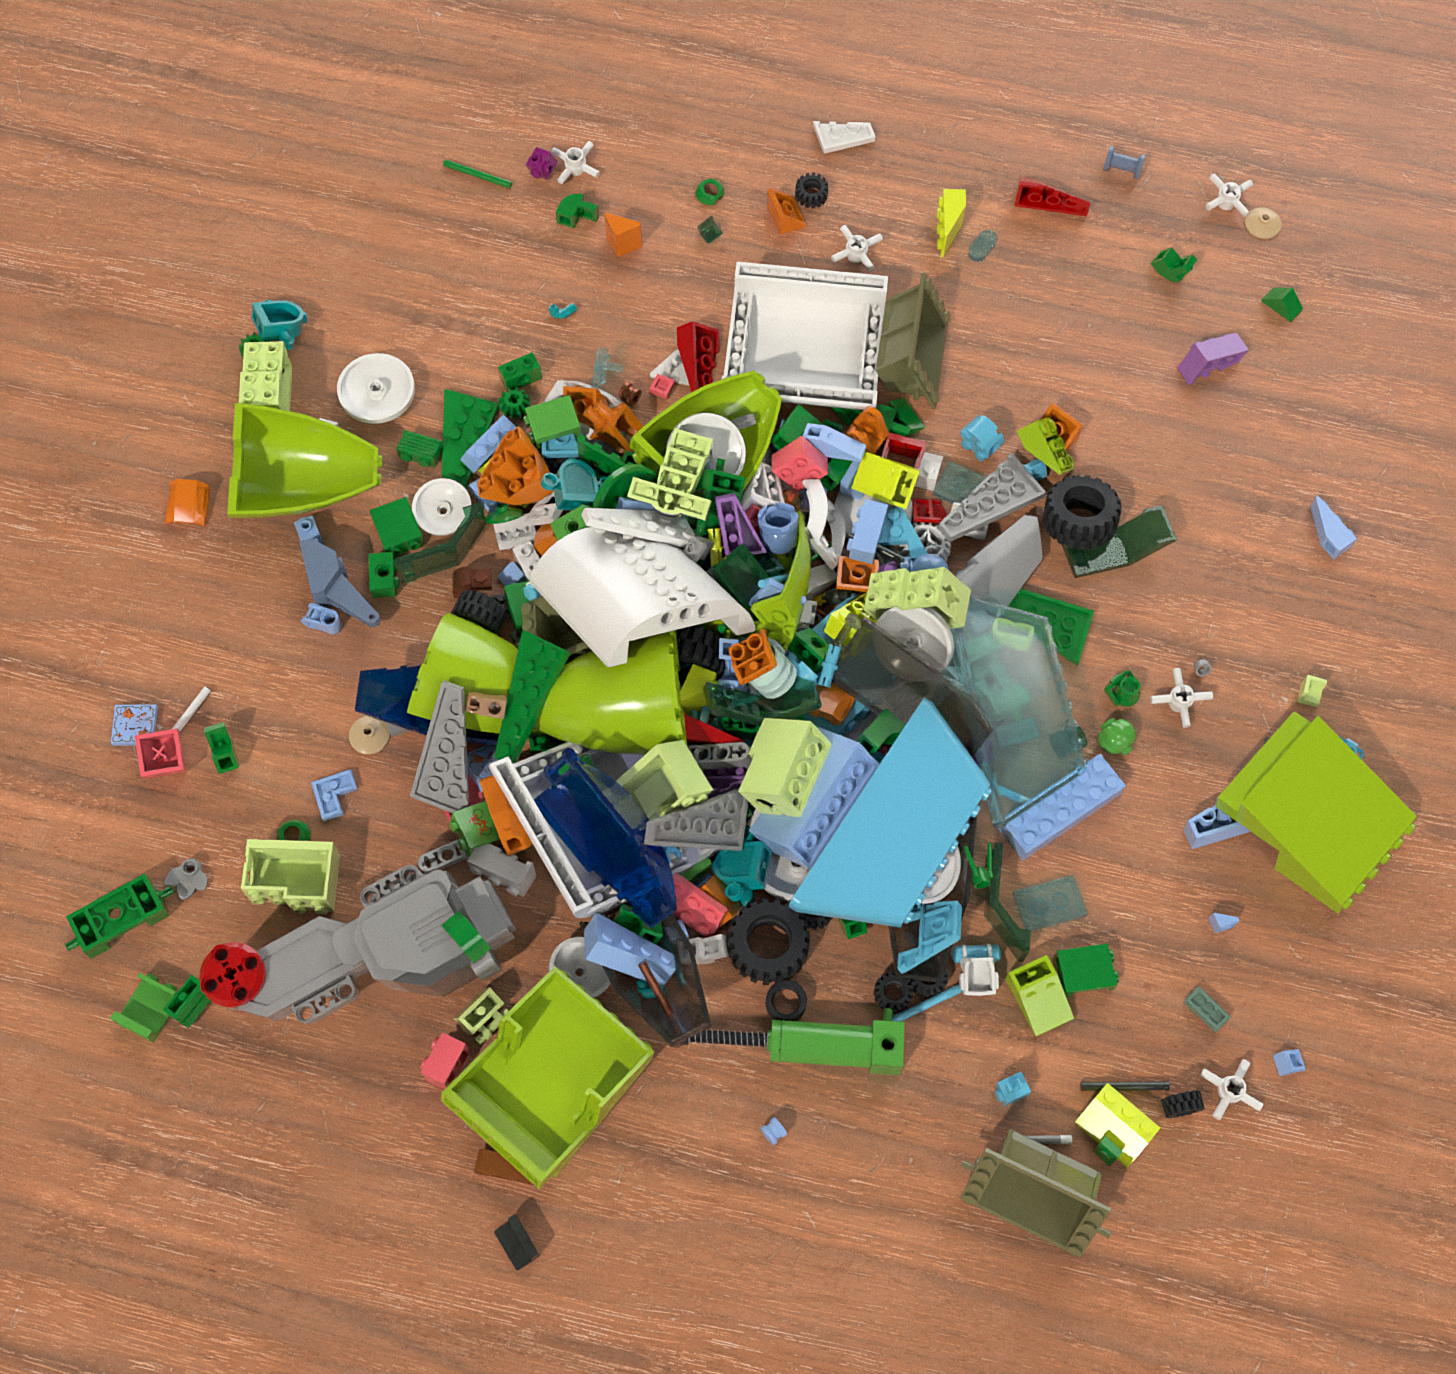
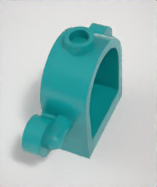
M268 299L263 302L252 303L251 319L262 341H283L286 350H291L294 348V338L302 332L303 323H307V314L295 303Z
M569 458L561 465L556 474L546 473L541 479V486L548 491L554 490L557 509L574 510L583 504L593 507L596 494L607 477H602L597 481L594 470L587 463L575 458Z
M745 826L742 851L721 850L712 864L713 873L727 885L725 894L731 901H739L744 895V890L765 889L772 850L763 841L752 842L755 836L749 831V826Z

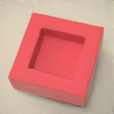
M657 374L649 388V393L667 399L675 385V380Z

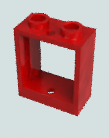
M889 433L882 457L887 458L888 453L891 452L917 459L914 468L919 469L926 442Z

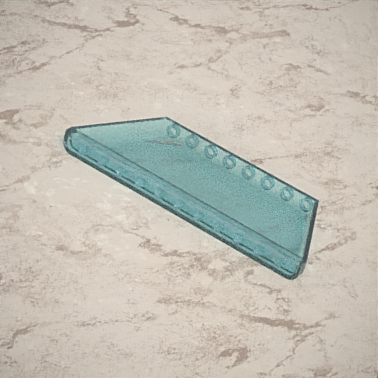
M970 596L964 627L950 629L954 639L953 659L978 765L991 784L989 788L992 789V792L987 798L992 824L994 828L1005 827L1082 776L1087 770V761L1082 755V741L1077 736V722L1072 716V702L1067 697V683L1063 681V668L1061 662H1058V648L1056 643L1053 642V628L1048 623L1047 617Z

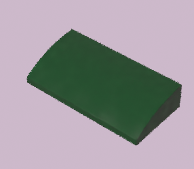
M742 543L708 571L717 583L756 622L759 619L750 610L749 601L761 589L758 586V582L770 577Z

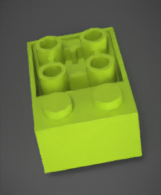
M1050 417L1037 420L1019 429L1017 433L1024 448L1057 474L1061 475L1074 470L1073 459L1067 454L1065 443L1058 436L1057 426Z
M1047 955L1008 972L1005 980L1035 1037L1074 1019L1059 977Z

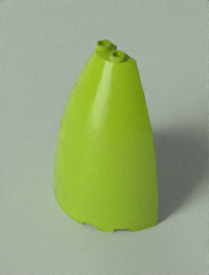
M755 370L705 385L682 397L658 414L631 438L630 448L634 449L635 452L632 455L636 464L646 466L659 476L660 467L663 465L668 438L673 429L682 420L698 413H712L730 421L752 413L756 424L739 430L746 450L745 463L739 475L745 477L744 491L757 472L768 449L777 422L782 398L774 387L768 388L765 385V378ZM695 490L693 495L702 498L703 493H698ZM689 516L690 518H692V519L698 521L697 518H694V517Z
M235 403L232 439L234 454L232 477H230L228 518H266L301 514L329 507L353 498L377 485H381V474L378 473V467H382V455H378V448L360 437L331 423L305 414L266 406Z
M801 511L796 512L799 515L797 526L799 537L796 546L792 549L793 555L786 557L785 554H774L780 561V565L785 568L780 575L789 573L787 581L781 583L784 585L782 593L754 603L750 609L759 619V621L754 622L755 631L736 635L729 629L721 633L718 630V626L724 623L721 619L698 624L697 626L705 630L708 629L720 637L727 635L749 637L751 634H757L760 630L765 629L767 630V637L777 641L784 651L788 648L795 636L805 603L801 605L802 596H807L810 584L809 536L805 531L806 519Z
M447 613L446 616L444 615L427 649L428 652L424 663L420 667L417 676L418 680L412 691L407 710L409 714L429 720L432 718L440 686L444 680L464 687L465 705L469 692L498 696V694L506 695L507 698L518 653L516 646L488 630L454 614ZM465 711L467 729L500 733L503 719ZM534 728L530 735H548Z
M676 630L629 641L627 663L607 667L593 651H589L566 663L552 687L533 728L569 743L611 753L646 755L657 744L683 740L687 746L685 718L681 706L678 675L680 668Z

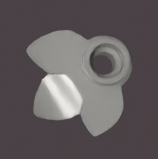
M190 858L185 860L180 867L171 869L165 878L164 884L166 886H177L180 899L185 900L191 897L196 889L205 891L208 880L207 876L202 872L201 863L196 859ZM190 867H195L193 872H188Z

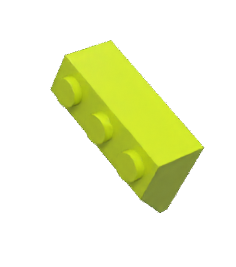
M695 664L692 665L680 691L681 706L684 714L690 715L691 710L701 712L703 706L711 708L716 706L718 701V689H716L718 681H716L715 672Z
M1108 1083L1074 1122L1097 1143H1100L1105 1136L1123 1151L1117 1160L1127 1168L1160 1129L1156 1123Z

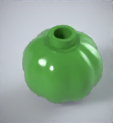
M1113 717L1100 726L1102 731L1098 735V741L1104 751L1110 754L1121 753L1124 756L1133 750L1132 745L1136 740V730L1129 721L1124 719L1116 721Z

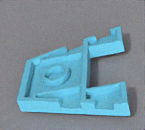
M888 508L878 544L882 546L907 544L909 557L912 561H915L918 556L928 554L903 508Z
M958 901L934 902V905L920 904L913 907L911 911L914 912V915L909 922L920 919L919 946L898 953L897 969L901 974L961 939L962 906Z

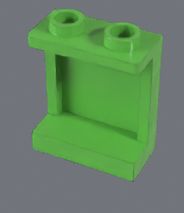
M570 395L525 408L527 416L523 418L526 427H531L532 432H529V437L532 443H536L537 449H541L540 443L572 433L575 439H577L582 434Z

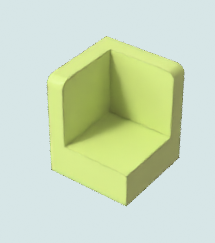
M1307 675L1301 683L1297 702L1318 707L1322 690L1327 685V680Z

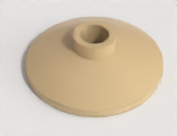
M1259 207L1252 209L1245 217L1247 231L1260 239L1275 237L1282 227L1279 215L1268 208Z
M377 716L361 717L353 723L349 730L350 744L361 754L370 755L380 752L386 747L390 739L387 723ZM371 730L372 732L371 734L366 735L365 731Z

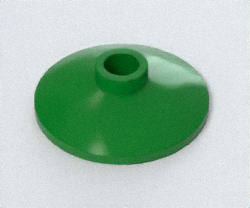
M501 504L496 506L497 510L485 517V522L489 524L509 522L520 518L524 512L519 508L508 507V504Z

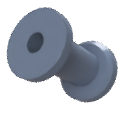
M1110 145L1103 171H1108L1109 167L1134 173V179L1138 180L1146 154H1140L1138 159L1114 152L1115 147Z

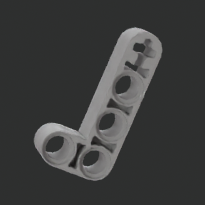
M742 742L687 746L701 770L749 767L753 759L748 754L751 747Z

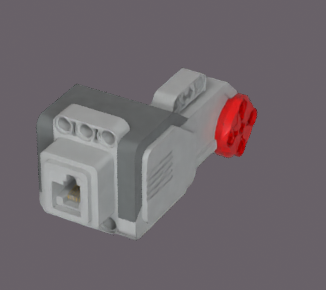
M406 865L362 890L360 899L365 909L361 910L359 918L348 924L319 916L259 950L240 942L216 945L205 957L201 965L200 988L212 1002L233 1011L247 1012L274 1021H280L294 1013L299 1021L311 1025L354 1002L359 996V989L354 979L364 973L370 972L373 979L392 990L441 997L447 996L477 978L484 981L502 970L494 950L515 939L512 932L517 929L489 880L483 881L479 876L459 888L454 878L446 870H434L424 875L417 867ZM412 871L415 872V873H412L411 875L407 876L409 872H412ZM372 893H376V894H374V895L370 898L369 903H368V901H367L368 896H369L370 894H372ZM457 911L465 916L491 948L475 963L466 956L441 926ZM346 986H351L352 993L348 997H344L342 994L343 989ZM326 998L331 1000L329 1002V1007L324 1006V1004L326 1003ZM307 1008H311V1017L304 1019L303 1012Z

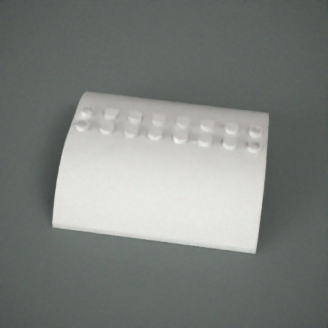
M737 262L724 376H722V379L755 370L765 378L764 383L768 388L774 387L779 392V396L782 398L781 402L864 410L867 406L876 408L878 374L875 370L884 318L888 276Z
M588 527L568 534L551 546L539 559L529 577V582L607 667L627 663L629 641L718 619H721L736 635L755 631V624L750 614L705 570L684 554L683 549L679 546Z
M567 742L512 764L509 757L491 763L489 769L576 918L592 917L596 912L599 914L653 891L670 882L676 872L682 875L716 850L676 847L681 852L680 859H677L674 854H669L671 863L667 864L664 860L665 851L657 855L655 851L649 854L647 851L649 847L647 844H644L645 833L641 835L638 833L628 834L627 838L630 843L634 842L638 848L637 861L614 873L593 839L594 831L608 823L617 820L619 825L622 824L614 806H612L614 809L613 819L593 826L579 812L573 802L568 797L566 798L560 788L549 779V770L589 755L606 790L644 755L611 753ZM628 807V814L624 815L625 818L630 817L639 823L640 817L638 813ZM619 842L612 843L615 849L623 847Z

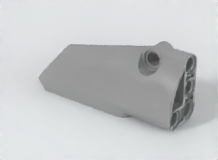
M1024 515L972 557L965 568L956 575L971 590L965 625L958 628L961 632L969 628L974 638L980 637L988 629H991L994 619L1000 618L1042 561L1041 536L1037 517Z

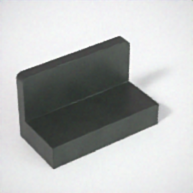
M514 1214L508 1218L509 1222L495 1230L494 1233L513 1266L518 1271L540 1257V1254L518 1217Z

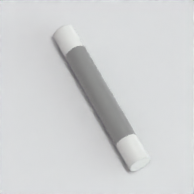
M1072 1135L1025 1136L1042 1145L1072 1144Z

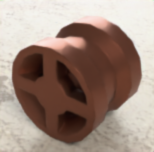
M626 382L620 388L618 398L626 400L629 406H633L639 400L642 391L634 388L632 383Z

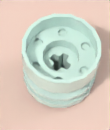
M770 643L777 661V667L749 683L764 697L774 699L782 696L791 688L796 679L797 670L794 664Z

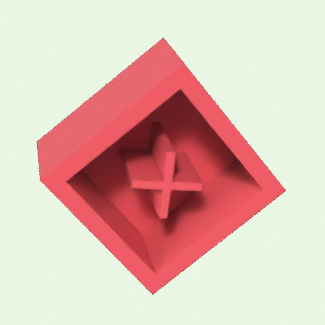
M800 436L772 455V472L799 493L805 489L802 483L803 480L821 479L828 474V457L803 436Z
M178 729L135 735L140 775L143 779L186 772L181 734Z
M442 1032L440 1037L434 1039L431 1046L433 1050L429 1057L426 1056L420 1069H422L421 1074L427 1082L445 1090L459 1076L471 1052L466 1043Z

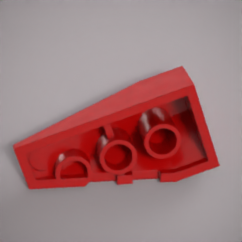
M1019 177L1014 206L1087 216L1090 202L1039 180Z
M694 321L678 326L677 346L691 392H694L705 385L711 384L713 381L711 374L712 370L716 368L715 356L719 353L720 349L719 329Z
M684 714L687 742L701 744L745 743V741Z

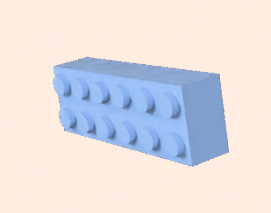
M1099 754L1000 821L998 829L1022 861H1024L1120 796L1126 785L1103 756Z

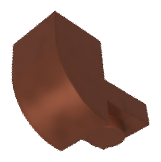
M471 566L456 569L452 574L454 599L459 598L461 592L465 590H492V569H471Z

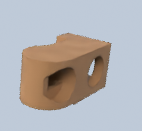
M469 692L467 694L465 711L504 719L507 703L506 695L498 694V696Z

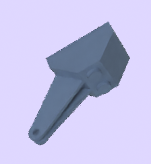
M311 538L299 541L311 594L315 603L325 608H331L333 605L370 627L378 626L381 621L378 612L372 608L346 579L348 575L342 557L338 558L335 550Z

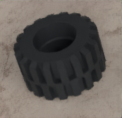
M471 590L461 592L451 614L472 622L495 635L498 634L507 616L506 610L496 600L483 593Z

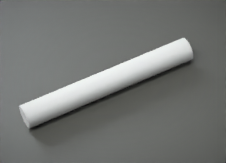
M207 687L200 691L172 729H178L181 732L211 692Z

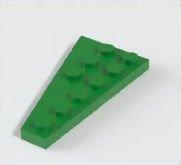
M444 389L442 478L454 480L467 489L473 472L460 459L492 426L499 409V403Z
M1021 588L1002 616L1014 624L1026 623L1033 626L1034 638L1078 666L1094 611Z
M522 630L504 719L502 720L494 758L498 760L509 757L512 764L516 763L545 705L547 697L570 655V652L525 630Z

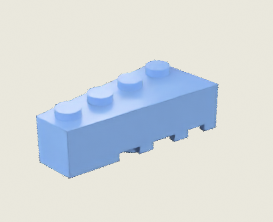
M1216 805L1189 819L1184 829L1192 849L1251 832L1218 809Z
M597 912L584 929L586 960L644 981L646 979L638 964L646 961L659 986H664L676 970L675 959L672 953Z

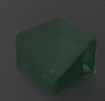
M710 216L698 225L700 235L708 244L723 234L719 223L713 216Z

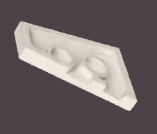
M813 121V127L824 154L875 142L876 136L870 123L848 122L847 124H836V122H829V124H820V121Z

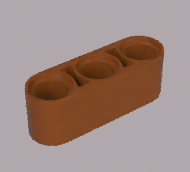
M479 1149L474 1168L475 1173L534 1185L498 1152Z

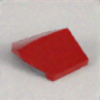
M913 498L912 522L940 523L948 516L939 499Z

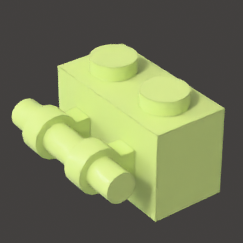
M488 987L483 988L453 1019L467 1034H474L478 1030L480 1034L474 1040L478 1045H481L485 1040L488 1041L493 1036L492 1033L500 1025V1019L509 1010L505 1008L501 1013L497 1011L504 1002ZM492 1016L494 1020L485 1027L483 1024Z

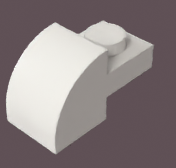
M719 934L704 939L697 937L682 941V963L693 965L714 963L716 959L727 957L726 935Z

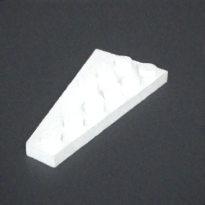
M584 508L581 514L586 526L683 548L686 547L691 536L695 535L684 514L682 517L669 518L655 510Z

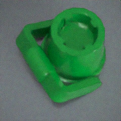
M1129 670L1116 674L1104 688L1105 693L1116 707L1119 705L1131 707L1137 703L1140 697V682Z

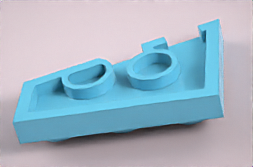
M574 434L542 442V457H579Z

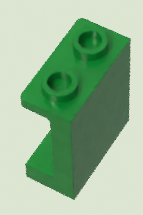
M407 497L369 510L385 552H393L394 557H397L403 552L416 550L424 545L422 534Z
M1108 943L1057 950L1054 955L1058 977L1066 997H1071L1073 993L1108 988L1109 991L1114 990L1117 983H1119L1117 970L1114 971L1112 963L1114 962V953L1112 949L1109 950Z

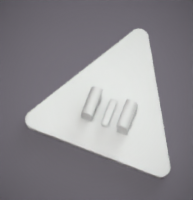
M675 350L650 373V377L655 379L657 374L675 380V383L689 385L679 350Z

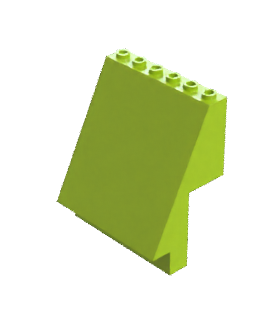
M1293 712L1225 788L1218 796L1216 803L1218 809L1279 851L1275 870L1338 914L1343 908L1347 910L1352 905L1354 895L1356 893L1360 895L1367 886L1365 882L1368 879H1374L1379 872L1377 868L1380 864L1385 865L1392 856L1390 852L1393 849L1397 851L1404 842L1402 838L1406 834L1409 836L1416 828L1414 822L1417 816L1319 716L1310 722L1296 712Z
M555 966L500 1019L498 1037L441 1093V1102L540 1190L552 1176L556 1178L651 1062L654 1051L648 1042L642 1041L636 1036L632 1028L625 1027L614 1013H609L604 1009L598 999L589 996L582 985L575 984L564 970H559Z

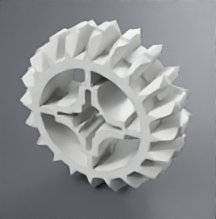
M916 522L913 523V528L923 546L926 542L925 549L927 553L935 554L947 562L951 552V542L938 529L939 525L933 527L932 523H928V525H925L924 522H921L920 525ZM898 545L897 550L899 554L908 557V545Z

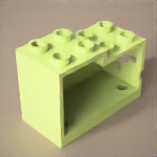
M284 342L244 343L243 372H240L239 403L290 411L292 364L288 358Z
M945 567L909 572L906 568L871 573L864 611L878 621L882 614L892 607H898L901 611L930 607L941 615L950 629L959 628L965 625L971 590Z
M764 718L748 753L753 759L738 792L760 813L786 814L787 816L801 817L832 743L811 721ZM768 802L771 803V804H773V806H772V807L768 806V805H767Z
M678 740L657 744L604 791V794L611 806H614L616 809V814L629 835L635 833L641 835L646 832L648 821L705 801L708 798L707 795L713 789L685 742ZM628 807L638 813L640 817L639 823L630 817L625 818L624 815L628 814Z
M247 839L246 863H244L241 890L252 903L264 904L265 901L273 902L277 905H285L287 903L289 908L298 914H305L306 911H315L316 914L334 912L340 853L333 842Z

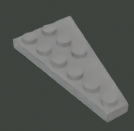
M1011 453L1003 463L1001 462L997 466V469L992 474H989L972 491L968 498L961 502L958 508L953 510L939 523L938 529L951 542L1044 498L1046 492L1014 454Z
M444 680L440 686L409 797L451 813L469 807L464 687Z
M738 788L650 820L646 825L644 844L742 851L748 800L738 792Z

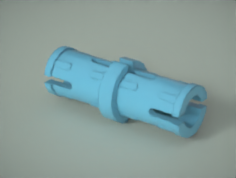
M829 644L825 662H822L821 665L823 669L818 685L831 687L834 672L838 669L836 665L841 647Z

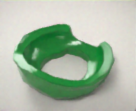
M705 179L698 184L695 195L702 204L714 205L720 197L724 196V188L715 179ZM709 183L716 185L718 194L712 196L705 193L704 186Z
M288 820L277 830L276 840H286L284 838L285 830L292 826L300 830L299 841H310L311 838L310 828L302 821Z

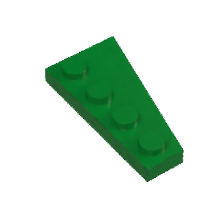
M582 434L577 438L579 460L597 467L604 473L609 472L612 474L623 466L633 464L631 462L625 464L620 456L615 453L609 455L596 442L594 445L585 441L586 437Z

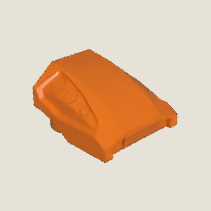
M176 479L169 482L170 491L165 516L166 524H200L205 527L209 511V485L198 480Z
M765 629L760 630L757 634H751L747 640L733 644L728 648L732 667L740 685L751 682L777 667V661L772 652L766 635L767 630Z
M831 682L830 688L817 685L806 705H804L803 711L807 712L809 710L810 715L813 717H823L833 725L842 726L858 694Z

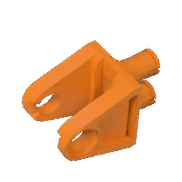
M600 400L594 407L591 405L587 407L583 413L585 417L595 424V429L589 437L591 440H602L610 444L619 452L621 458H623L625 451H632L630 444L618 429L633 437L643 428V425L624 402L610 409Z
M867 406L855 418L844 435L865 444L866 452L877 455V451L888 437L889 432L882 414L876 408Z

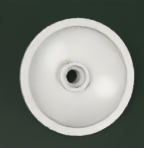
M445 478L435 479L424 484L415 494L412 503V512L417 524L425 532L436 536L450 535L462 529L468 522L472 511V503L467 490L458 482ZM447 509V512L441 514V510Z
M574 937L560 943L552 953L549 961V971L555 966L559 970H564L570 976V979L575 984L582 985L586 993L592 998L601 995L608 988L613 978L614 969L585 959L584 937ZM580 971L582 976H577L575 972Z

